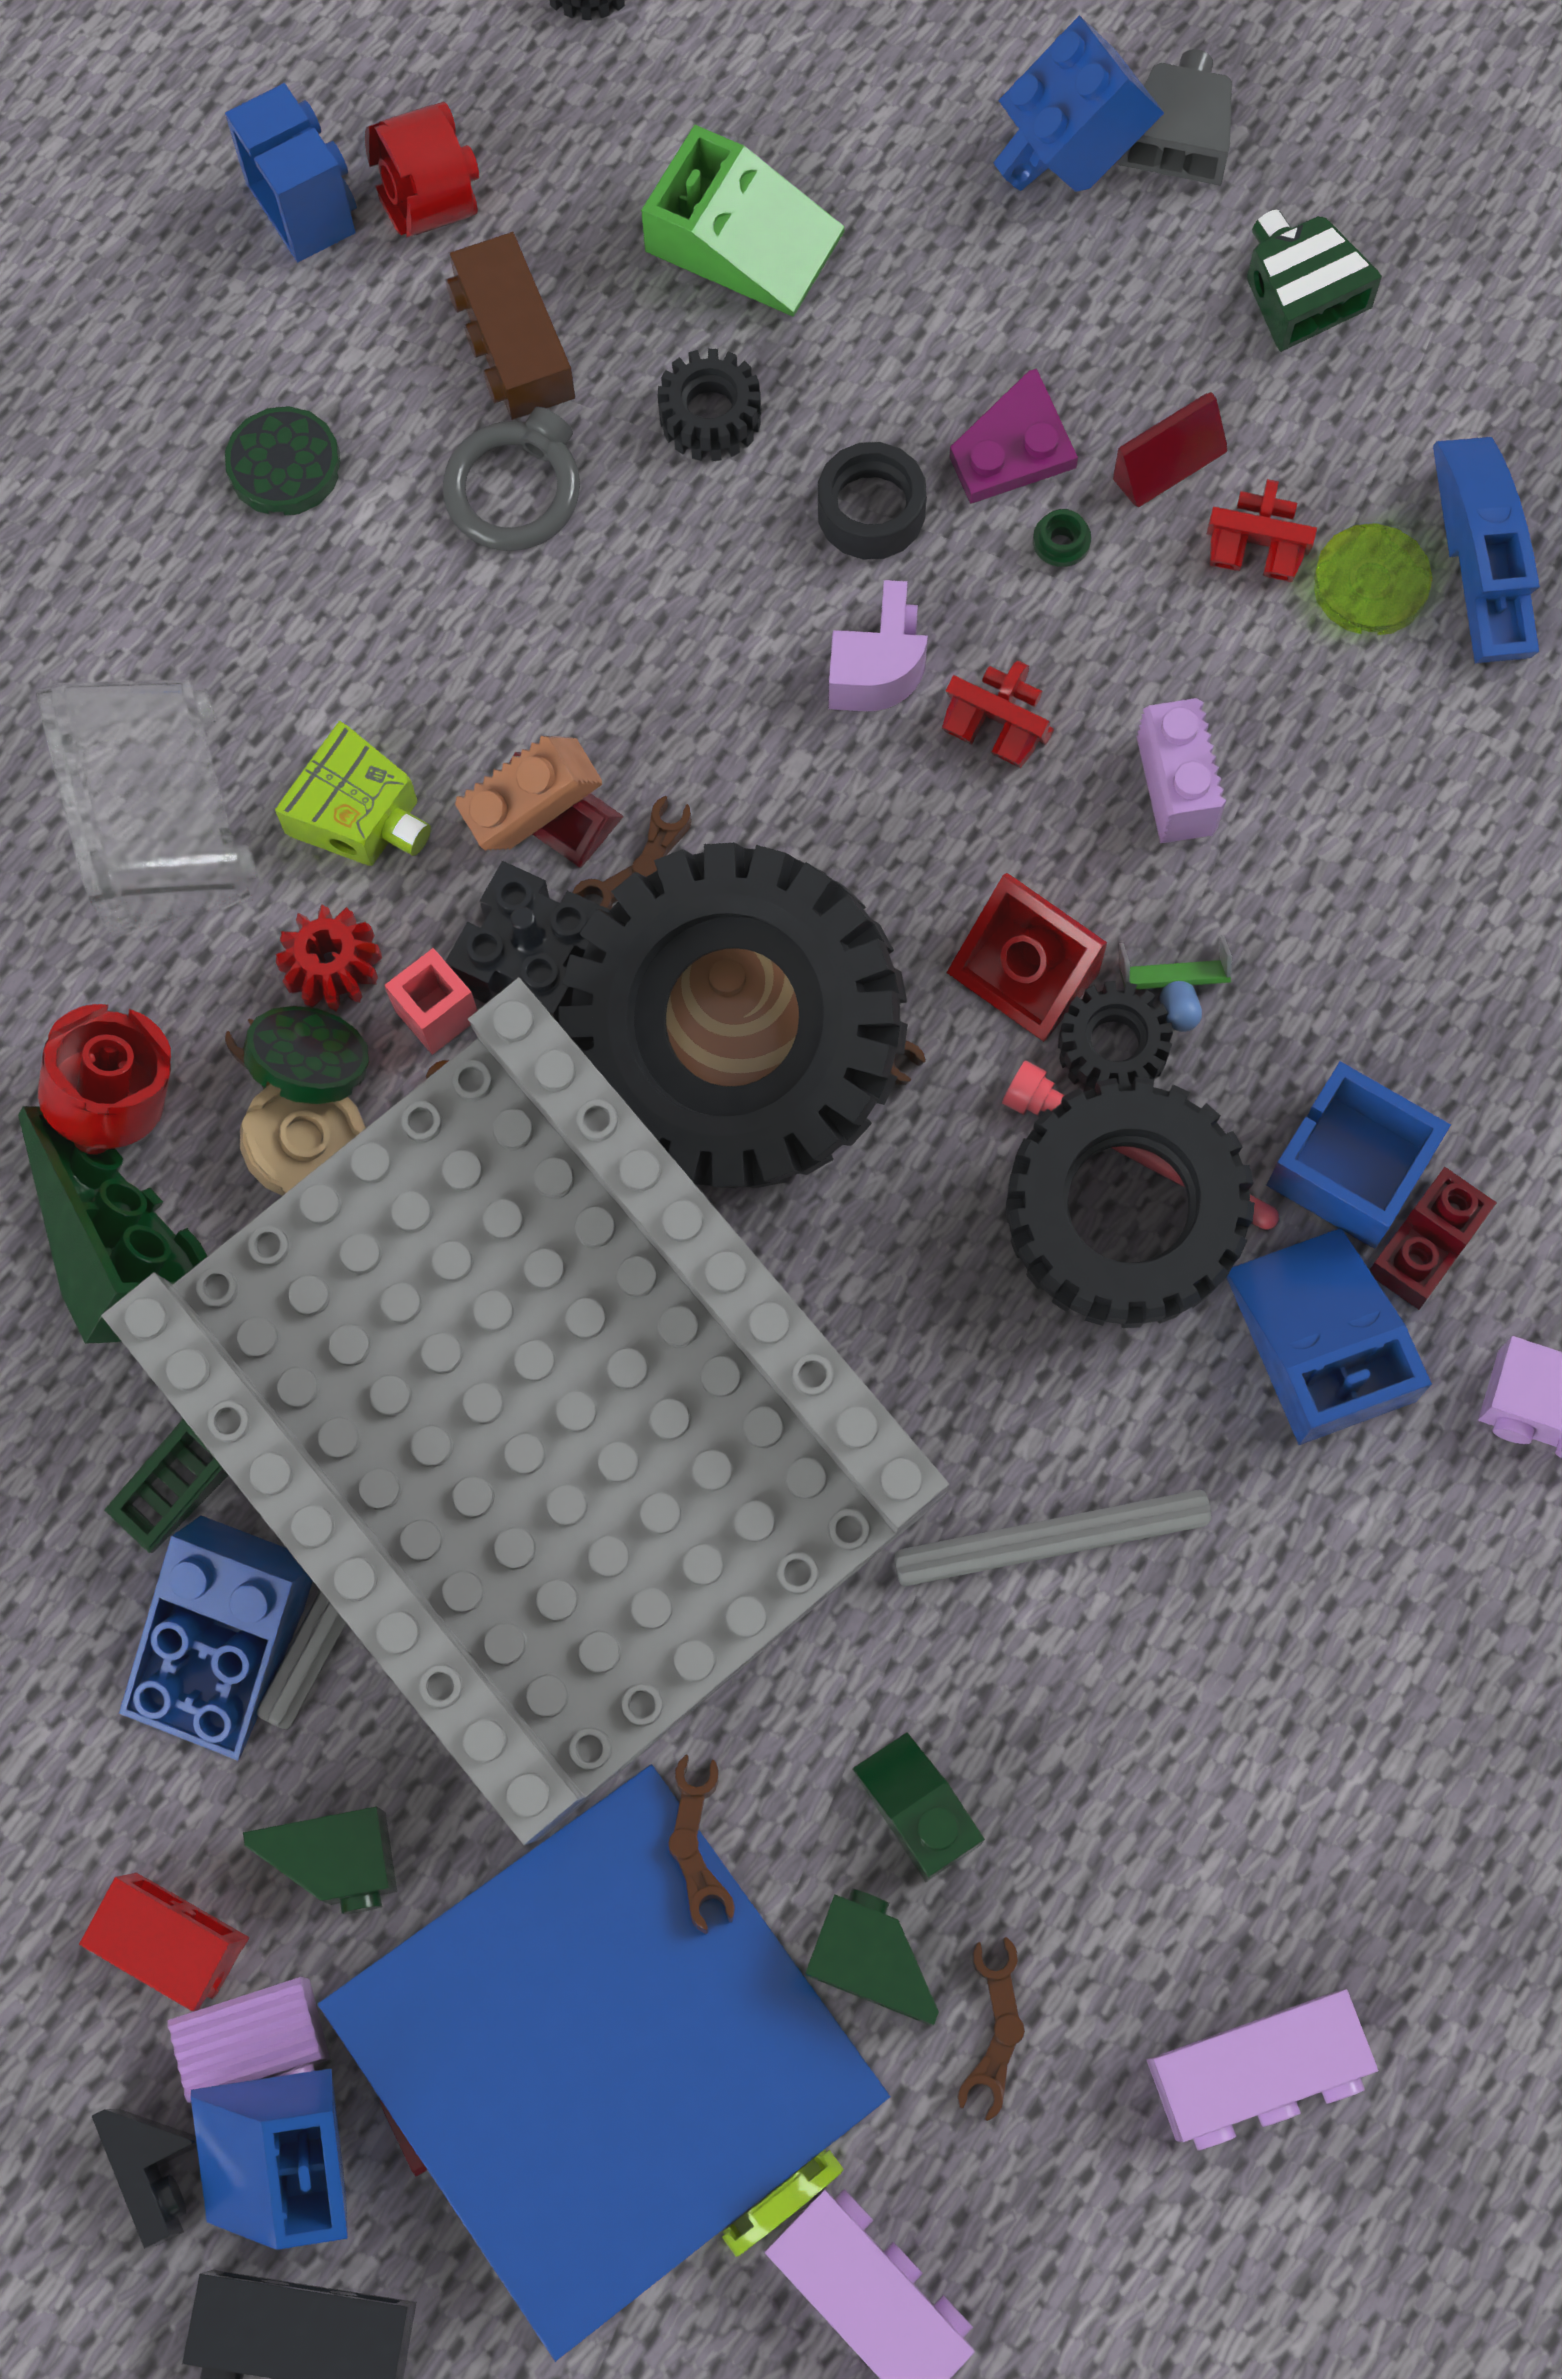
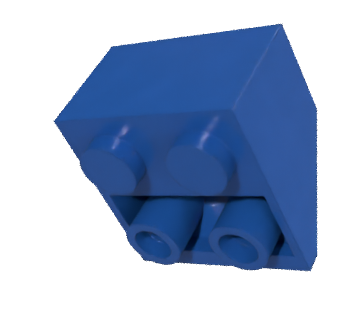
M332 2069L191 2089V2104L207 2223L275 2250L348 2239L346 2189Z

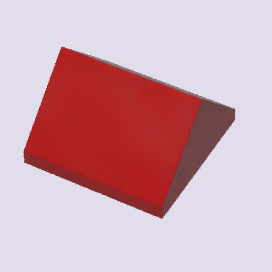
M1006 873L1002 875L946 973L1045 1042L1063 1020L1065 1013H1068L1070 1003L1076 996L1080 998L1084 994L1085 989L1099 975L1107 942L1019 880Z

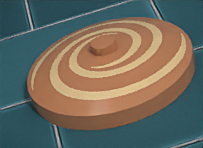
M745 949L719 950L696 960L682 973L674 985L666 1012L668 1037L681 1063L702 1080L721 1086L749 1084L760 1080L775 1070L789 1053L797 1034L799 1022L796 994L787 976L767 957Z

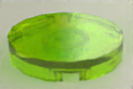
M1377 523L1353 525L1334 535L1321 550L1314 574V591L1316 601L1327 617L1345 630L1362 634L1364 630L1378 632L1377 635H1386L1410 625L1424 609L1433 577L1429 558L1416 540L1401 530Z

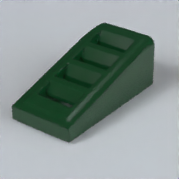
M184 1419L179 1422L104 1509L148 1553H153L229 1476L215 1458L207 1464L189 1447L196 1440L210 1453ZM177 1458L197 1476L191 1485L170 1466ZM157 1478L164 1482L179 1497L173 1506L151 1485ZM139 1496L162 1516L155 1526L133 1505V1502Z

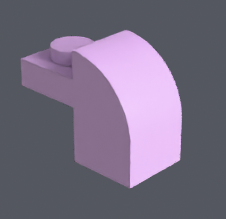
M884 580L880 633L833 630L829 676V709L850 711H879L887 709L905 700L920 683L925 670L928 636L916 635L918 605L906 604L907 581Z

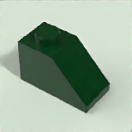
M908 1732L852 1768L925 1883L974 1851L984 1842V1837L948 1782Z
M377 1806L243 1832L245 1847L320 1901L330 1905L340 1903L342 1914H353L381 1908V1895L397 1892L386 1812Z
M853 1888L848 1899L834 1894L805 1976L933 2026L939 2013L899 1920L886 1915L889 1903Z

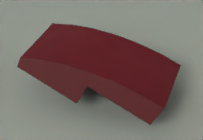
M1444 1167L1371 1266L1370 1272L1375 1280L1420 1310L1497 1202Z

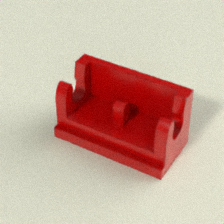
M136 1872L114 1878L79 1945L194 2012L200 2009L206 1997L213 2000L250 1937Z

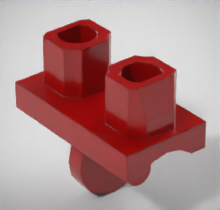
M1267 479L1263 495L1240 491L1237 509L1257 512L1258 515L1213 506L1206 533L1207 535H1212L1210 542V566L1240 571L1246 544L1251 543L1269 547L1263 576L1293 582L1303 561L1304 554L1309 555L1314 545L1317 527L1271 518L1272 515L1294 520L1297 502L1277 499L1276 494L1279 481Z
M1019 660L1013 664L1008 674L991 666L987 668L982 682L1000 690L998 696L953 675L946 689L951 702L947 708L942 729L954 737L973 744L986 717L1004 725L991 753L1019 768H1022L1032 755L1038 742L1046 745L1054 731L1049 726V720L1014 704L1019 699L1036 707L1043 692L1025 683L1029 672V665Z

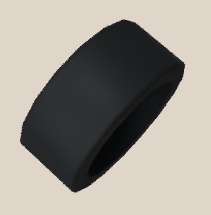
M864 442L840 450L825 464L818 480V523L826 539L842 553L863 560L885 559L904 551L919 536L925 521L927 501L926 478L916 460L901 448L889 444ZM878 477L893 482L903 490L906 500L903 512L896 518L882 524H864L852 520L841 512L838 507L840 491L848 483L860 478Z

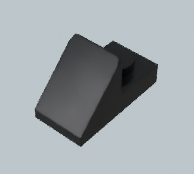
M104 2109L92 2115L144 2249L160 2245L184 2233L178 2218L186 2214L184 2198L175 2179L170 2174L162 2178L158 2167L196 2148V2136L121 2109Z

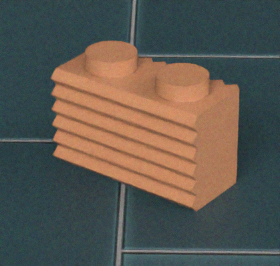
M541 736L540 743H531L530 749H522L521 756H512L511 763H503L502 770L494 769L493 776H484L483 783H475L474 789H466L465 796H457L455 805L481 848L485 851L487 849L490 851L492 849H512L600 787L602 779L578 739L560 736Z

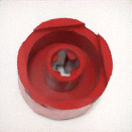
M444 101L379 121L366 127L365 148L369 167L379 164L382 184L375 186L379 199L396 231L400 235L406 234V238L467 219L478 212L476 198L471 187V182L479 179L478 164L472 149L468 145L460 147L455 135L456 128L453 115L449 106Z
M106 1004L82 1006L63 1015L51 1028L43 1049L38 1101L47 1122L60 1135L74 1142L80 1151L88 1154H100L107 1149L124 1147L144 1138L154 1129L163 1113L171 1071V1048L165 1034L145 1015L129 1009L128 1015L108 1011V1005Z

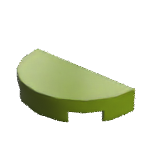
M824 2149L722 2231L724 2233L722 2238L736 2257L740 2256L830 2184L844 2171L843 2167L830 2150L826 2151Z

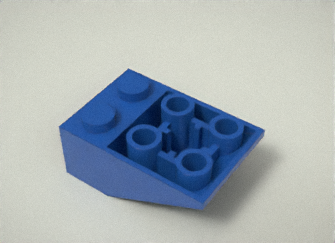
M1342 1228L1234 1266L1227 1275L1228 1283L1298 1445L1415 1403L1432 1385L1405 1323Z
M202 1515L173 1534L169 1541L119 1714L238 1761L258 1718L256 1713L260 1702L285 1656L304 1612L313 1582L289 1550Z

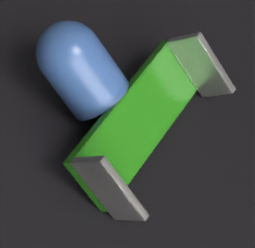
M1220 936V960L1130 967L1124 943H1119L1120 973L1124 987L1126 982L1137 984L1136 989L1164 987L1160 994V1003L1166 1008L1168 1012L1166 1021L1167 1023H1172L1174 1030L1180 1032L1190 1031L1201 1021L1202 1009L1192 985L1231 982L1232 955L1224 936Z

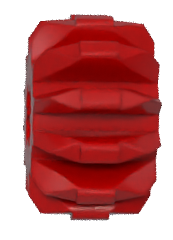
M321 904L317 913L318 919L311 922L307 916L297 913L296 923L300 929L299 932L281 931L280 941L286 950L276 954V964L281 972L286 973L283 983L289 993L296 994L302 992L301 997L304 1004L311 1008L324 996L329 1009L337 1012L340 1005L339 995L347 993L351 1000L360 1003L363 996L357 983L376 985L378 975L372 966L381 962L382 953L379 945L372 943L375 935L372 927L366 921L356 924L354 913L347 907L333 919L329 908ZM331 951H336V952H337V953L332 952V956H333V958H334V960H333L332 962H328V963H321V962H320V961H322V962H325V961H326L325 958H324V954H325V953H328V952H331Z

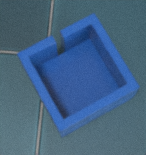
M283 83L225 112L245 183L297 263L356 233L351 216V211L357 209L356 201L349 186L342 178V176L348 174L346 162L333 141L325 144L320 137V124L313 109L306 100L298 103L287 85Z
M1339 1061L1312 1105L1307 1117L1304 1118L1278 1160L1266 1186L1376 1249L1451 1124Z

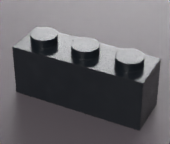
M210 2270L199 2274L182 2364L202 2367L200 2379H243L244 2374L271 2379H403L417 2302Z

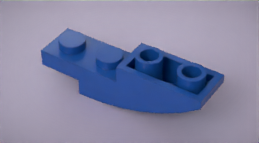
M1492 437L1436 441L1433 445L1449 557H1459L1474 662L1485 663L1532 658L1539 652L1531 594L1540 585L1527 522L1511 473Z

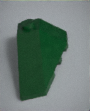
M23 1106L18 1116L61 1295L85 1344L122 1342L101 1315L151 1274L156 1273L171 1284H174L208 1256L201 1243L188 1228L178 1231L175 1235L155 1213L163 1201L151 1188L140 1191L137 1187L128 1183L118 1172L122 1166L123 1157L115 1148L107 1149L100 1154L82 1152L75 1146L74 1142L66 1139L53 1129L45 1119L40 1106Z

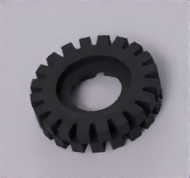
M733 842L704 844V852L698 854H691L681 849L656 859L654 862L657 871L647 877L637 872L630 875L611 891L618 900L611 910L605 912L596 908L580 932V935L590 942L582 958L570 954L562 985L573 988L571 1006L559 1007V1025L694 1184L735 1189L736 1187L760 1188L785 1183L788 1177L796 1174L808 1175L833 1161L834 1158L831 1154L842 1145L852 1146L872 1124L867 1119L868 1115L876 1103L885 1105L897 1079V1076L890 1072L895 1055H904L908 1024L900 1021V1004L906 1003L907 998L902 971L893 967L889 955L894 949L881 925L868 916L864 910L866 906L844 885L833 880L826 873L809 863L797 860L785 852L756 845L755 849H748ZM724 949L750 950L774 962L789 979L796 994L799 1010L797 1034L789 1053L782 1063L760 1080L740 1086L712 1084L690 1072L676 1056L668 1037L666 1025L669 997L682 973L701 957Z

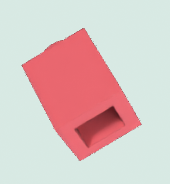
M434 948L384 985L397 1015L432 1055L471 1026L468 1018L478 1011L470 989Z

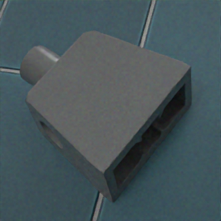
M1192 49L1182 54L1179 66L1159 63L1153 66L1144 87L1163 110L1164 114L1119 159L1120 166L1221 186L1230 148L1232 81L1226 75L1211 73L1213 59L1208 53Z

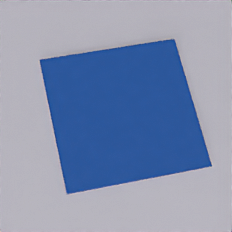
M652 1764L317 2004L555 2362L891 2097L700 1830L697 1837L699 1842L698 1849L706 1867L733 1898L735 1912L733 1921L729 1922L722 1902L716 1899L706 1900L702 1903L699 1912L707 1924L708 1934H704L695 1927L691 1919L685 1877L678 1861L672 1857L669 1851V1838L675 1830L680 1803Z

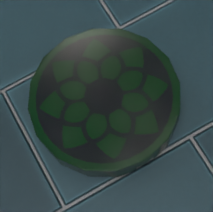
M290 406L267 408L246 418L232 433L225 450L226 473L238 498L255 511L269 514V511L283 512L284 516L303 513L319 505L333 491L339 477L337 472L341 464L339 463L340 451L337 440L327 423L310 411Z
M287 1006L273 1008L256 1017L247 1030L243 1047L244 1064L253 1079L265 1088L267 1082H269L271 1085L281 1089V1097L299 1103L318 1105L343 1100L352 1094L353 1087L358 1084L359 1086L361 1085L369 1063L368 1045L357 1029L339 1016L311 1007Z

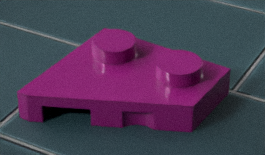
M1037 368L1028 371L950 446L949 458L970 504L1076 469L1078 456Z

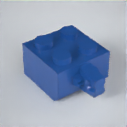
M1079 15L998 100L1019 130L993 163L1006 181L1019 191H1022L1048 168L1075 192L1087 190L1140 139L1164 112L1119 53Z

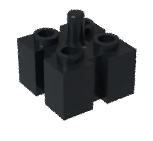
M502 861L479 901L485 919L484 924L480 928L467 922L445 962L470 989L473 998L485 1004L519 977L559 1024V1007L571 1006L573 988L562 985L570 954L583 957L590 941L582 937L580 932L595 909L598 908L605 912L610 910L568 890L560 903L550 899L546 880Z

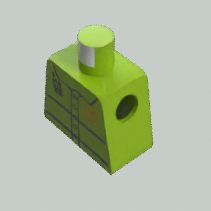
M338 721L275 808L284 833L288 836L368 866H372L388 843L412 856H416L424 848L431 833L430 824L410 814L418 800L412 781L407 774L341 721Z

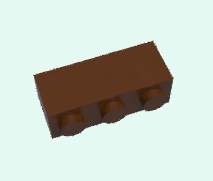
M514 232L450 252L454 276L445 279L447 289L455 311L458 313L466 310L471 322L464 324V328L475 358L485 355L490 368L483 370V374L494 404L504 401L511 420L531 414L535 407L549 408L575 399L571 366Z

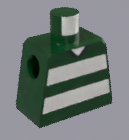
M1272 210L1260 217L1253 225L1252 233L1260 244L1253 250L1247 281L1280 352L1372 309L1382 276L1327 218L1317 216L1292 228L1279 210Z

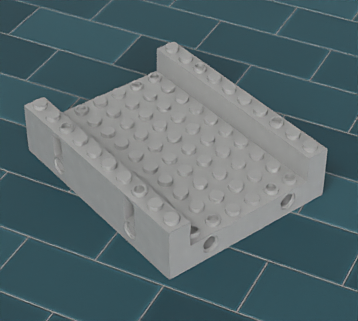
M518 977L468 1018L478 1037L476 1040L176 1283L171 1284L161 1276L153 1273L101 1316L522 1844L526 1845L545 1837L945 1497L950 1484Z

